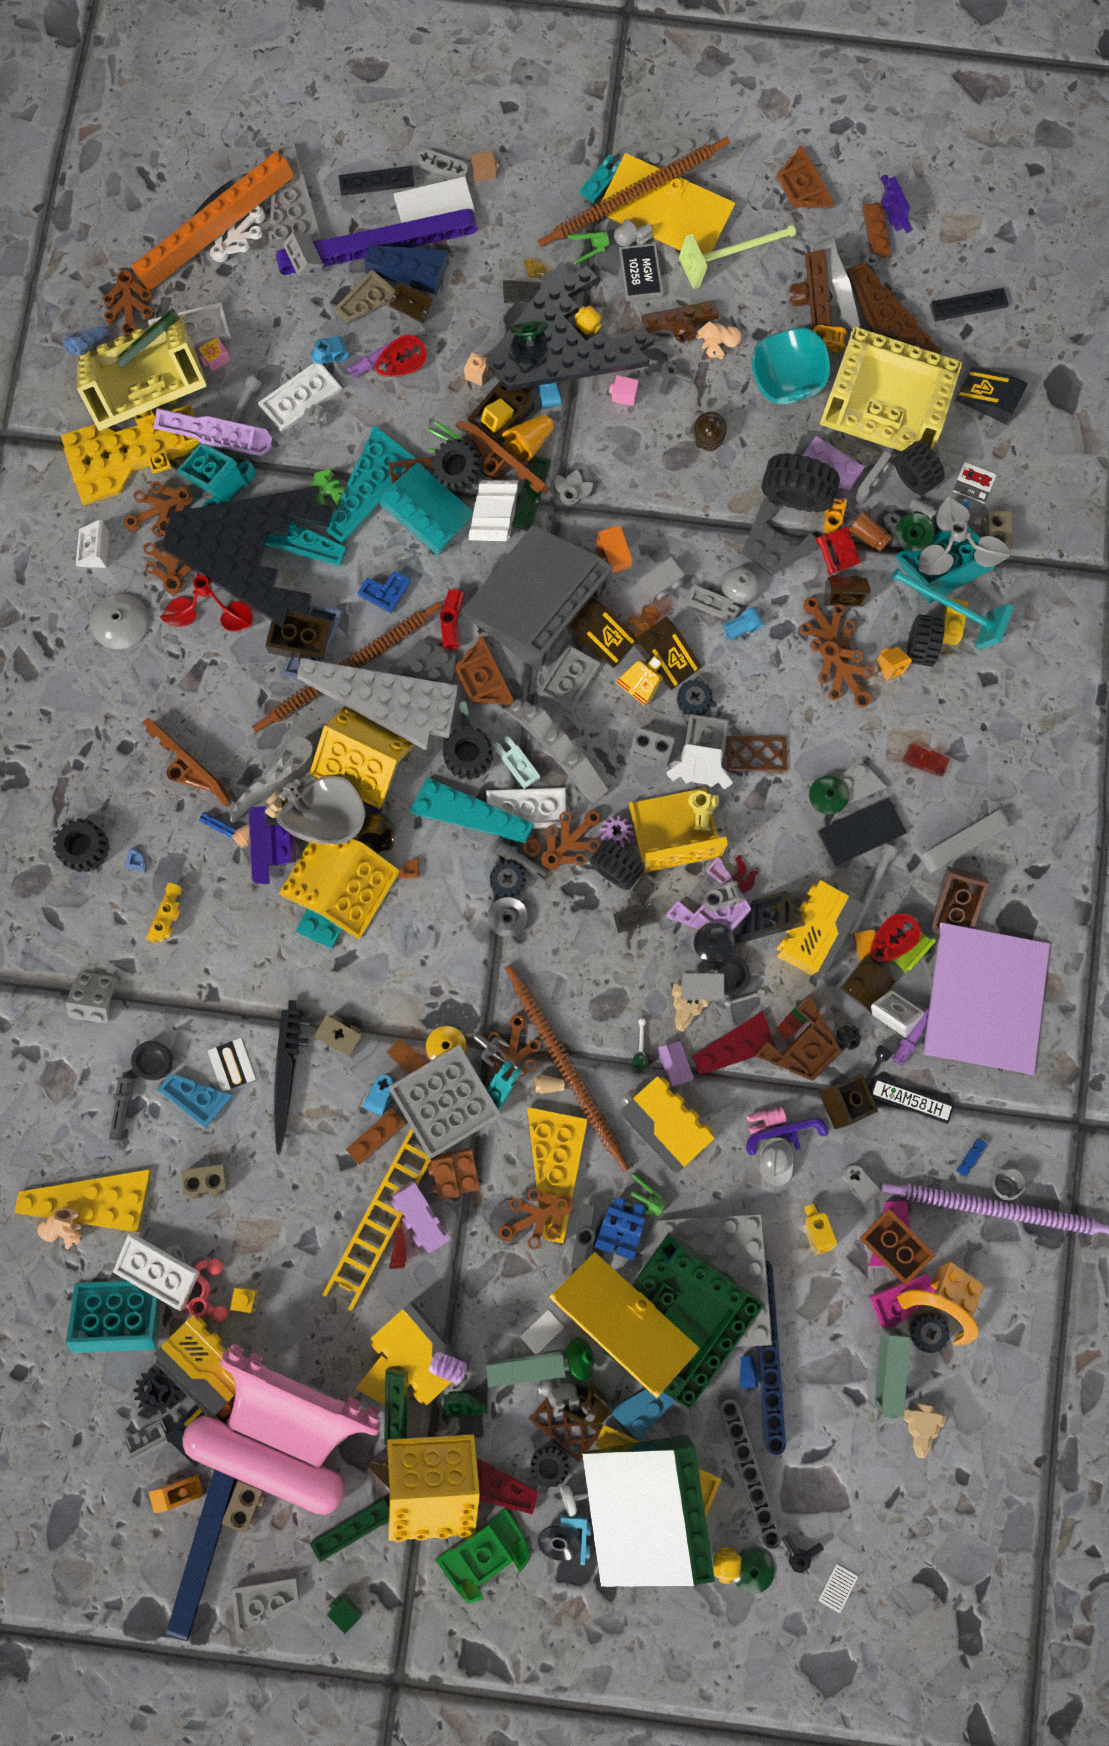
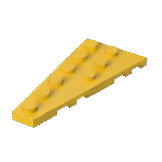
M527 1107L536 1187L541 1193L553 1197L559 1194H566L572 1199L588 1119ZM538 1200L539 1208L545 1209L551 1206ZM560 1201L559 1207L561 1209H564L566 1207V1203L564 1201ZM554 1213L547 1217L542 1232L543 1240L564 1243L569 1213L563 1216L559 1228V1237L555 1240H550L546 1236L547 1229L552 1227ZM551 1229L549 1232L551 1237H555L557 1234L554 1229Z

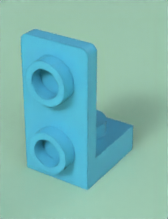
M561 1514V1526L573 1532L578 1531V1528H582L580 1565H585V1559L590 1557V1545H586V1536H591V1522H587V1516L585 1515L569 1517L567 1514Z

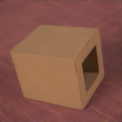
M493 151L471 154L474 181L495 179L496 170H499L498 158L494 159Z

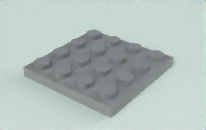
M460 1045L388 1087L430 1160L501 1117L499 1110Z

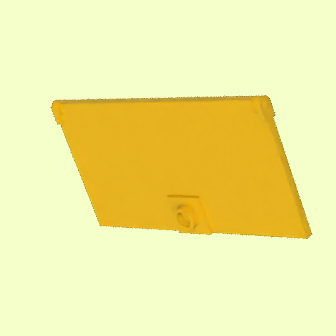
M625 153L602 202L604 199L607 200L609 196L612 198L613 194L616 195L622 189L625 191L626 187L629 188V185H633L638 180L642 181V178H646L651 173L655 174V171H659L660 168ZM677 176L671 181L668 180L667 183L664 182V185H660L658 188L655 187V190L651 189V192H647L645 195L642 194V197L638 196V199H634L633 202L625 203L624 207L616 208L615 212L612 210V213H608L605 217L620 224H623V221L628 219L637 228L650 224L653 239L680 251L685 236L693 234L702 255L713 251L735 206V202Z
M595 1252L549 1297L656 1398L661 1395L664 1389L700 1350L696 1344L657 1310L652 1302L632 1287Z

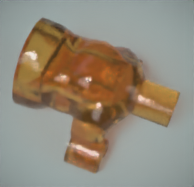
M644 605L640 618L630 616L627 622L638 628L635 637L638 638L654 626L661 613L653 606Z

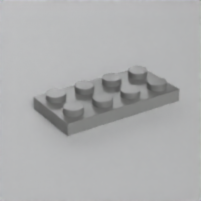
M706 129L642 156V161L657 168H663L668 166L669 163L672 164L678 158L681 159L682 156L689 154L691 151L694 152L698 147H702L704 144L712 145L715 141L710 131ZM717 150L711 159L707 158L706 162L703 161L698 166L694 165L693 169L690 168L684 174L681 173L679 177L687 179L723 164L724 157L720 150Z

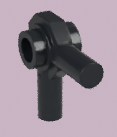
M789 1534L782 1537V1541L790 1553L788 1562L794 1572L803 1573L809 1569L811 1559L824 1551L820 1542L805 1551L795 1546Z

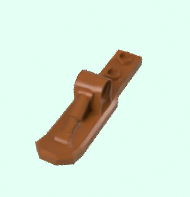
M458 421L456 423V428L473 439L476 450L479 451L480 457L484 461L482 463L484 473L493 479L500 478L511 465L517 470L516 475L521 480L525 481L527 479L531 482L530 487L537 493L542 491L545 495L548 493L550 488L476 425L465 421ZM496 464L495 470L490 472V467Z
M147 717L143 721V724L147 727L145 731L153 738L157 736L161 740L159 744L167 751L171 749L178 756L166 770L168 779L177 784H187L198 789L210 791L216 795L223 806L229 807L232 801L226 787L155 721ZM177 770H181L179 778H175Z

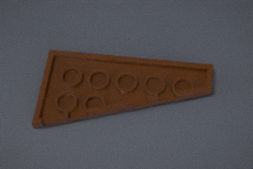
M866 263L847 269L846 273L871 332L937 354L941 353L942 349L931 341V337L927 332H923L918 326V322L900 302L893 298L889 289H885L879 282V278Z

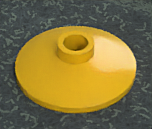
M441 1026L432 1031L428 1036L426 1052L431 1061L458 1045L466 1053V1039L458 1029L451 1026ZM444 1042H448L450 1044V1047L448 1049L442 1048V1044Z

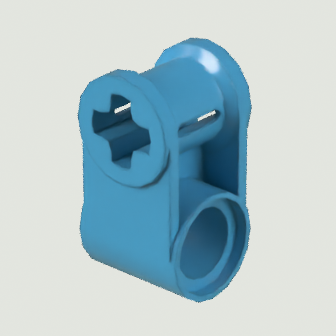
M341 336L318 339L314 345L315 349L310 354L311 360L316 364L340 362L349 356Z
M556 383L537 386L542 409L561 406L560 393Z
M380 1075L376 1078L363 1105L364 1109L383 1116L392 1095L389 1088L382 1090L383 1086L380 1085V1082L387 1079L389 1086L395 1083L393 1078L387 1075Z

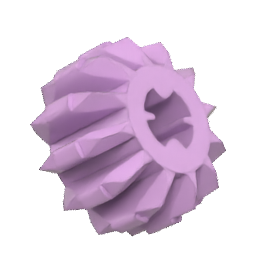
M617 815L615 821L612 816H609V822L604 820L602 823L604 827L600 828V832L603 833L601 840L608 839V841L619 844L624 848V842L627 844L631 842L629 837H633L634 833L629 830L633 826L632 824L626 825L628 822L627 818L620 821V815ZM613 829H615V831L616 829H619L620 835H613Z
M442 1352L435 1353L434 1358L431 1360L429 1370L432 1374L456 1384L461 1383L467 1369L465 1362Z

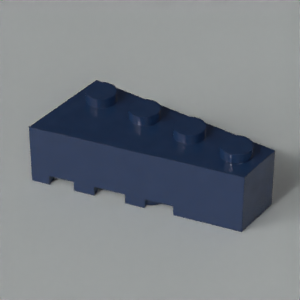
M370 245L364 263L367 274L372 269L383 279L396 283L401 282L409 287L437 295L449 264L447 250Z

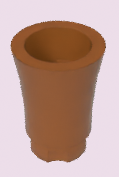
M866 510L860 514L849 528L851 534L859 537L880 552L892 538Z

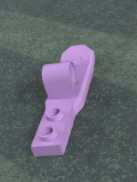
M159 408L156 410L154 429L193 437L203 444L262 456L270 450L272 437L266 428L211 416L195 417Z

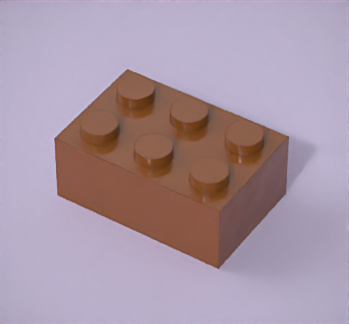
M889 1208L859 1237L905 1286L936 1256Z

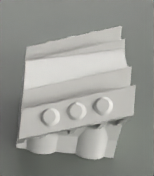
M481 480L474 507L469 540L506 541L507 538H510L516 511L519 481Z
M687 744L683 747L681 761H674L666 766V773L672 781L681 776L686 784L688 782L707 784L711 788L719 782L723 789L733 784L731 776L724 768H721L723 757L721 749Z

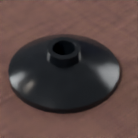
M706 924L695 935V951L706 962H722L734 950L735 941L733 934L722 924ZM712 938H716L718 940V943L712 945L710 943V940Z
M549 1526L543 1529L538 1536L539 1549L544 1555L553 1560L567 1561L576 1557L580 1551L581 1543L578 1536L566 1527Z

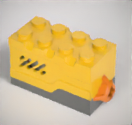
M192 1315L154 1352L152 1361L206 1416L216 1418L219 1415L222 1419H226L232 1413L236 1387L233 1375L221 1366L220 1361L224 1350H229L230 1348L224 1349L220 1344L222 1342L221 1338L214 1332L209 1334L205 1329L207 1327L206 1323L200 1317L196 1319Z

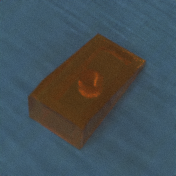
M401 1038L386 1052L408 1074L427 1064Z

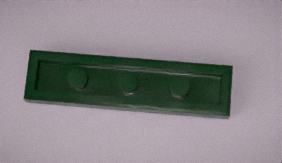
M174 309L169 310L116 357L117 364L123 368L179 319L178 313Z
M534 456L531 460L529 471L545 483L551 460ZM527 479L525 480L512 527L528 531L534 523L542 496V491L537 493L530 487L531 482Z
M388 1367L385 1370V1445L391 1439H407L408 1373L392 1367Z
M384 1497L312 1540L309 1544L319 1563L389 1522L390 1504L387 1498Z

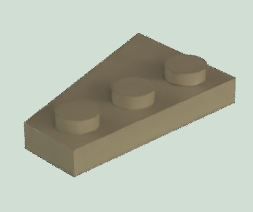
M371 269L334 308V312L349 324L390 303L395 289Z

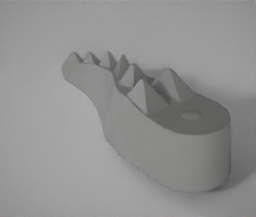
M835 236L814 244L815 251L825 250L828 286L833 296L830 306L838 307L841 310L838 319L847 321L846 329L853 331L854 327L861 328L852 284L841 262Z
M304 737L293 738L287 744L273 768L243 792L232 808L230 815L232 823L237 822L249 808L269 798L276 790L281 793L287 783H291L295 779L299 780L310 769L315 757V751L308 739Z

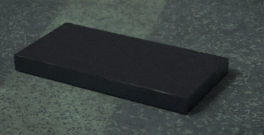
M887 798L818 830L817 833L836 867L905 835L907 831L890 799Z

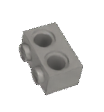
M637 727L629 755L667 765L675 738H672L668 733L661 732L658 734L650 728ZM644 738L648 741V744L645 746L640 745L638 740ZM664 744L667 746V750L660 751L657 746Z

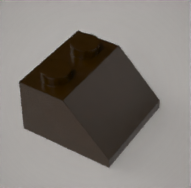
M832 575L825 582V606L842 604L843 606L864 607L871 594L867 578H861L858 575L850 577Z
M864 956L840 986L839 990L872 1014V1004L888 993L896 981L882 967L867 956Z
M862 1073L818 1091L834 1129L851 1125L878 1112Z

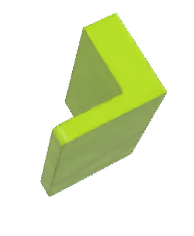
M921 932L917 945L907 954L892 962L907 973L937 940L934 938L930 940Z

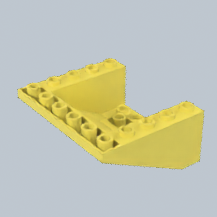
M182 314L178 315L179 319L123 368L117 364L116 357L149 328L144 330L137 329L128 337H118L111 344H101L96 350L92 352L86 351L85 354L77 357V390L99 431L207 386Z
M854 327L820 425L898 451H903L915 441L923 442L933 450L942 431L963 362Z

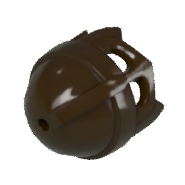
M706 412L701 414L692 423L690 433L694 435L698 448L713 452L723 444L727 433V425L724 418L718 413Z
M374 813L365 817L363 826L356 835L355 840L366 844V842L371 843L373 851L377 854L381 851L392 850L394 845L395 827L386 815Z
M588 1381L590 1389L576 1384L580 1410L571 1412L570 1406L565 1405L563 1415L585 1426L599 1425L608 1416L612 1415V1406L602 1390L590 1381Z

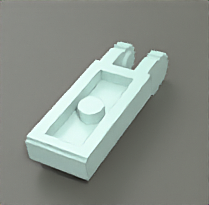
M506 735L503 737L504 742L511 750L506 753L498 742L494 743L493 746L523 789H526L539 780L540 775L518 745L516 746L511 738Z

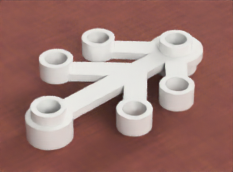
M259 206L255 207L237 228L236 223L228 229V238L224 242V233L217 237L215 245L210 250L211 258L216 262H223L228 258V254L247 252L250 249L247 240L261 238L262 231L258 226H253L249 232L244 231L252 223H261L265 220L266 215L263 209Z

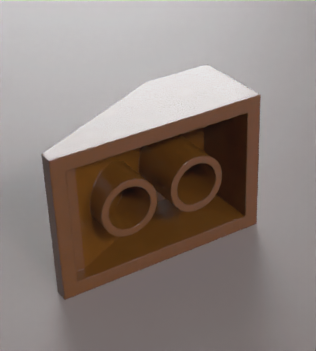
M947 866L941 883L931 929L939 930L940 923L974 929L989 886L987 877Z

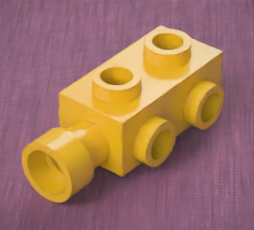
M167 883L166 893L146 934V940L157 944L158 941L162 942L164 939L169 938L173 929L170 927L172 920L176 921L181 911L178 909L180 903L175 901L177 896L180 897L183 890L182 887L173 883Z

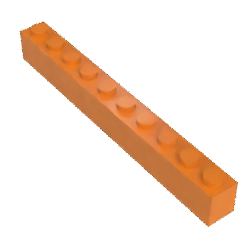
M275 151L131 265V268L142 284L151 291L291 180L294 174L288 161L278 151Z

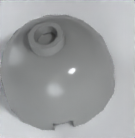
M741 566L728 571L721 584L723 596L733 600L734 605L739 607L753 603L760 590V582L756 573L747 567Z

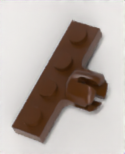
M825 250L805 253L807 280L790 286L789 293L795 295L790 297V301L795 307L810 306L812 331L818 325L832 327Z
M714 300L641 315L643 327L648 333L671 329L676 340L680 343H685L683 337L687 338L688 343L694 340L697 335L696 323L719 319V312Z

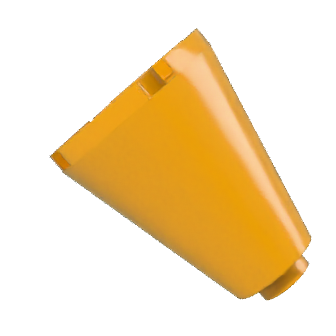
M542 414L507 429L502 434V437L505 438L503 446L506 451L516 460H521V464L530 462L554 430L552 418Z

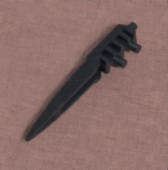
M289 1000L288 1010L281 1011L274 1082V1129L276 1152L278 1155L282 1151L290 1109L294 1070L296 1067L294 1055H299L298 1046H309V1038H299V1035H301L300 1026H311V1018L301 1017L303 1012L296 1010V1000Z

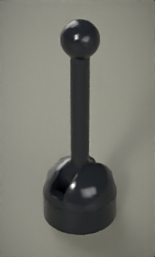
M880 1044L875 1051L877 1061L865 1079L866 1084L870 1081L880 1062L888 1061L893 1055L892 1051Z

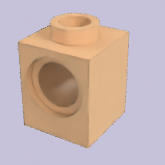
M471 353L464 368L465 379L483 386L490 371L486 366L487 358Z

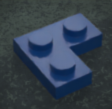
M393 571L384 586L367 577L357 594L359 597L392 614L409 587L411 580L396 571Z

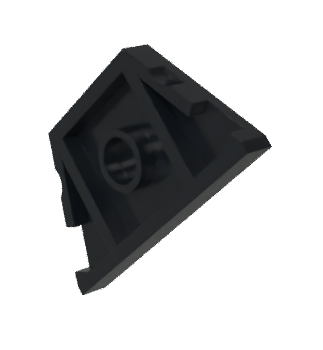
M783 891L752 900L750 904L751 911L743 919L742 924L744 927L740 935L736 934L735 941L740 944L805 926V921L791 894Z

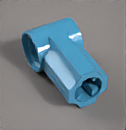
M752 607L744 611L739 617L724 623L722 627L726 637L732 640L747 632H755L765 624L756 607Z

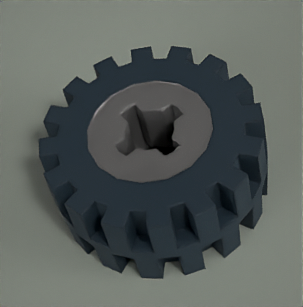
M694 679V681L688 680L687 683L682 684L678 691L677 704L679 705L678 708L683 711V714L687 713L689 716L690 714L704 715L712 704V690L702 680L700 682L698 679Z
M504 861L503 863H498L496 867L494 866L490 873V885L495 894L499 897L514 898L523 891L526 878L520 865L512 861Z
M927 1313L920 1314V1316L914 1318L915 1320L911 1322V1328H909L910 1340H912L914 1346L927 1353L939 1352L943 1347H946V1342L949 1341L948 1334H950V1330H948L947 1323L941 1317Z

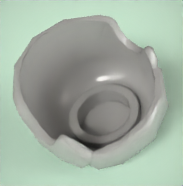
M1016 1168L1001 1169L993 1176L991 1186L994 1193L1001 1199L1014 1200L1024 1192L1026 1179L1024 1174Z

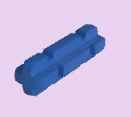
M203 812L199 818L201 823L208 824L209 827L222 834L225 833L230 838H233L232 835L237 830L235 827L228 826L224 821L214 816L212 817L206 812Z
M976 1139L973 1144L974 1147L970 1148L964 1157L963 1164H960L957 1168V1172L960 1175L968 1176L971 1171L970 1168H973L981 1156L980 1152L985 1150L987 1144L981 1139Z

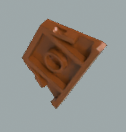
M802 145L799 146L797 152L778 171L776 178L793 208H833L835 202Z
M483 636L479 637L477 643L472 649L468 650L465 657L454 667L471 704L511 705L514 700Z

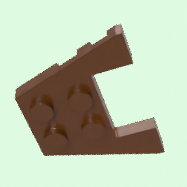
M808 995L796 1008L811 1022L807 1028L782 1054L767 1040L754 1054L760 1059L769 1061L776 1066L783 1067L790 1072L814 1081L841 1050L814 1004L813 999Z

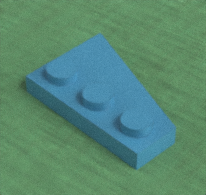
M170 1074L157 1089L205 1129L233 1097L228 1093L217 1091L211 1087L200 1085L174 1074Z
M645 1388L643 1391L612 1407V1415L640 1441L675 1400L664 1392L656 1398Z

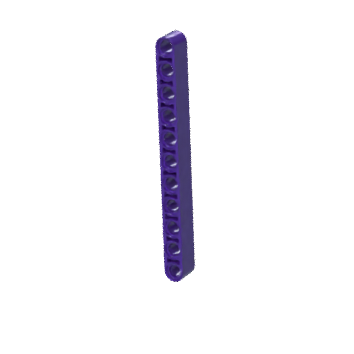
M462 209L313 242L323 263L322 267L366 258L370 245L412 248L471 235L477 231L478 227L473 210ZM281 249L277 251L275 256L280 274H295L296 271L286 250Z

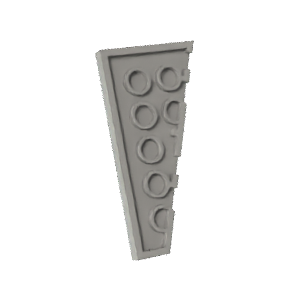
M294 142L276 146V151L288 161L294 177L272 194L268 257L276 255V252L281 249H285L283 244L292 232L307 233L310 235L312 242L322 240Z

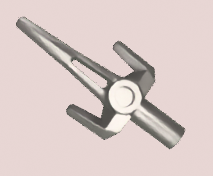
M479 1033L474 1036L473 1040L485 1048L481 1058L491 1067H494V1063L488 1058L491 1055L504 1063L506 1062L497 1055V1052H499L512 1063L511 1068L522 1070L499 1049V1043L506 1047L510 1046L498 1036L489 1042Z

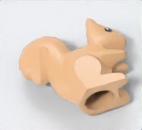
M709 321L698 331L696 339L703 338L705 340L701 348H708L706 351L708 357L723 359L725 354L720 345L723 343L727 347H736L742 340V334L736 327L728 326L725 328L721 324Z
M66 1207L58 1209L47 1221L39 1223L37 1228L39 1236L48 1242H53L60 1236L64 1238L66 1249H69L70 1246L79 1243L82 1239V1235L77 1231L81 1229V1225L73 1222V1219L79 1216V1212Z

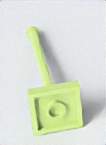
M790 225L787 229L702 255L693 234L687 235L684 239L679 260L692 288L697 289L700 288L707 269L706 262L787 236L794 237L796 229L794 225Z

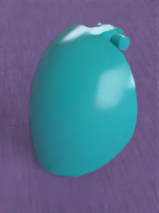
M804 327L792 328L769 335L757 343L752 356V371L759 390L770 402L776 404L795 403L814 396L827 384L830 375L829 355L825 343L814 331Z

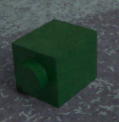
M346 1594L341 1598L339 1596L335 1597L328 1605L330 1610L327 1616L344 1634L356 1624L363 1614Z

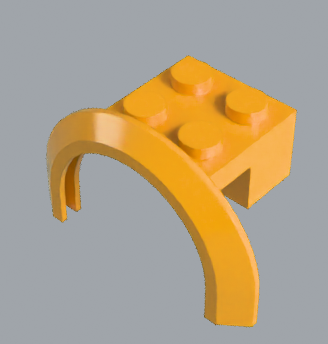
M951 1261L936 1269L930 1284L936 1290L935 1293L924 1290H909L897 1295V1299L903 1309L914 1305H929L939 1308L956 1318L962 1325L964 1332L954 1337L957 1339L952 1342L954 1345H965L977 1338L979 1330L973 1316L984 1285Z

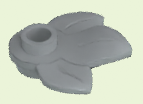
M578 470L570 473L567 478L557 475L554 483L555 489L560 493L562 503L568 506L574 505L579 499L589 496L593 489V483H583ZM567 495H572L573 498H572V499H568L566 496H567Z

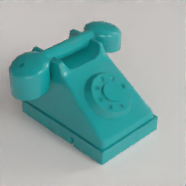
M200 443L179 467L177 473L213 496L203 503V507L231 502L243 487L247 488V483H250L255 478L256 469L248 460L240 463L237 468V463L232 458Z

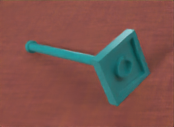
M899 568L893 572V580H899L981 624L982 626L974 647L981 650L1002 641L1014 608L1007 603L988 611L986 616L983 617L905 575Z

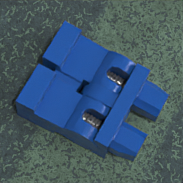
M616 1196L612 1205L608 1207L594 1247L613 1253L614 1247H617L616 1255L634 1260L645 1218H643L645 1206L634 1203L631 1213L623 1211L626 1200Z

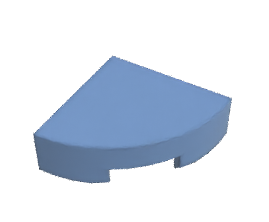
M130 848L125 867L146 872L144 857L137 850Z

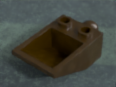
M499 381L467 420L476 425L495 442H498L503 438L502 434L507 429L521 424L535 408L533 398L527 394L533 387L507 391ZM501 398L514 412L507 424L499 431L493 433L481 422L484 408Z

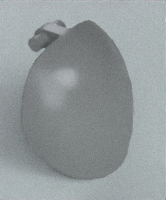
M324 776L314 779L299 792L297 788L301 783L295 779L291 783H287L279 794L282 800L288 798V802L277 813V823L299 839L318 844H341L353 839L363 826L365 819L363 802L354 786L343 777Z

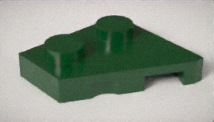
M451 1391L443 1395L447 1418L488 1414L487 1404L466 1393Z

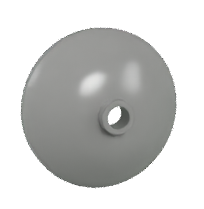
M123 593L112 594L102 599L95 606L90 618V627L94 637L101 645L112 650H125L134 647L145 637L149 628V615L143 603L136 597ZM115 615H119L118 619H113Z

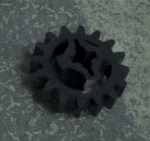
M157 1367L156 1372L154 1368L148 1369L149 1375L143 1372L141 1374L143 1380H136L139 1387L133 1389L134 1392L138 1393L134 1400L141 1401L138 1407L145 1406L146 1414L153 1410V1415H157L159 1410L164 1414L167 1411L166 1407L170 1410L174 1408L172 1402L179 1401L176 1394L181 1393L182 1390L177 1389V1385L159 1367ZM160 1377L165 1378L168 1383L161 1381ZM148 1381L149 1386L147 1390L144 1391L145 1384ZM161 1388V1392L154 1393V1389ZM171 1390L170 1397L167 1400L166 1395L168 1391ZM147 1399L154 1401L155 1405L151 1404Z

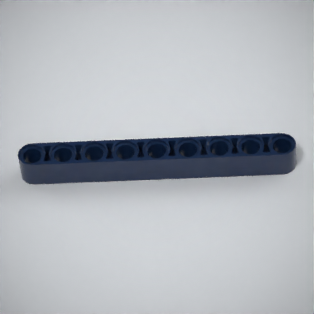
M766 1260L772 1345L757 1346L762 1421L766 1449L773 1455H781L786 1449L774 1277L772 1264ZM766 1350L773 1351L774 1356L770 1361H765L763 1358ZM768 1372L775 1373V1380L772 1383L765 1381V1375ZM770 1394L777 1396V1401L773 1405L767 1404V1397ZM772 1416H777L779 1420L775 1427H770L768 1424V1420ZM779 1439L780 1446L777 1449H771V1440Z
M215 1469L166 1631V1636L186 1642L194 1625L223 1524L221 1523L236 1482V1478Z

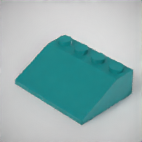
M418 462L395 481L380 497L379 505L437 556L473 517V511L448 488L437 481Z
M967 526V533L971 534V538L978 545L980 537ZM941 530L935 533L930 545H940L946 550L950 541L951 530ZM967 538L961 542H953L948 552L953 557V565L947 572L940 575H926L919 571L922 551L910 552L903 550L896 554V559L907 576L944 596L995 568V566H981L975 561L974 553L977 549L973 548ZM918 591L929 604L935 601V599Z
M129 1281L75 1283L66 1344L71 1353L157 1350L160 1299Z

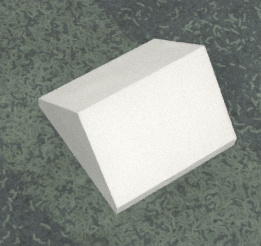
M97 520L79 529L76 566L106 568L110 531L102 520Z
M892 990L875 1001L871 1006L874 1017L905 1038H907L925 1013Z

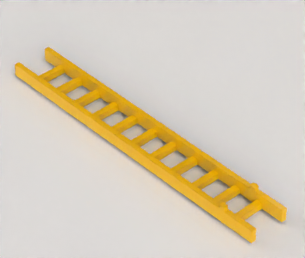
M410 1128L322 1294L324 1297H327L335 1281L342 1288L350 1292L351 1290L357 1292L348 1308L350 1311H353L403 1216L401 1211L397 1212L394 1208L378 1200L385 1186L394 1191L400 1188L389 1182L394 1169L396 1168L415 1178V1184L418 1187L428 1168V1164L431 1163L426 1153L408 1144L414 1133L412 1128ZM405 1149L426 1159L419 1174L398 1163ZM375 1205L397 1216L390 1230L368 1219ZM365 1224L387 1235L380 1249L358 1238ZM355 1243L377 1254L370 1268L348 1257ZM345 1262L367 1273L360 1287L338 1276Z

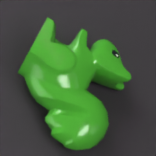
M331 469L315 473L310 487L316 486L319 489L316 500L317 504L326 505L325 498L332 497L335 504L339 506L345 489L339 487L341 485L339 480H331L334 477Z

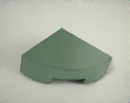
M466 701L459 702L462 724L469 726L471 723Z

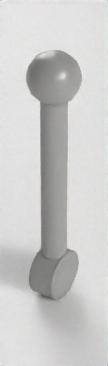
M759 989L757 993L732 1000L726 999L724 1004L729 1007L733 1003L757 996L762 998L765 995V991Z

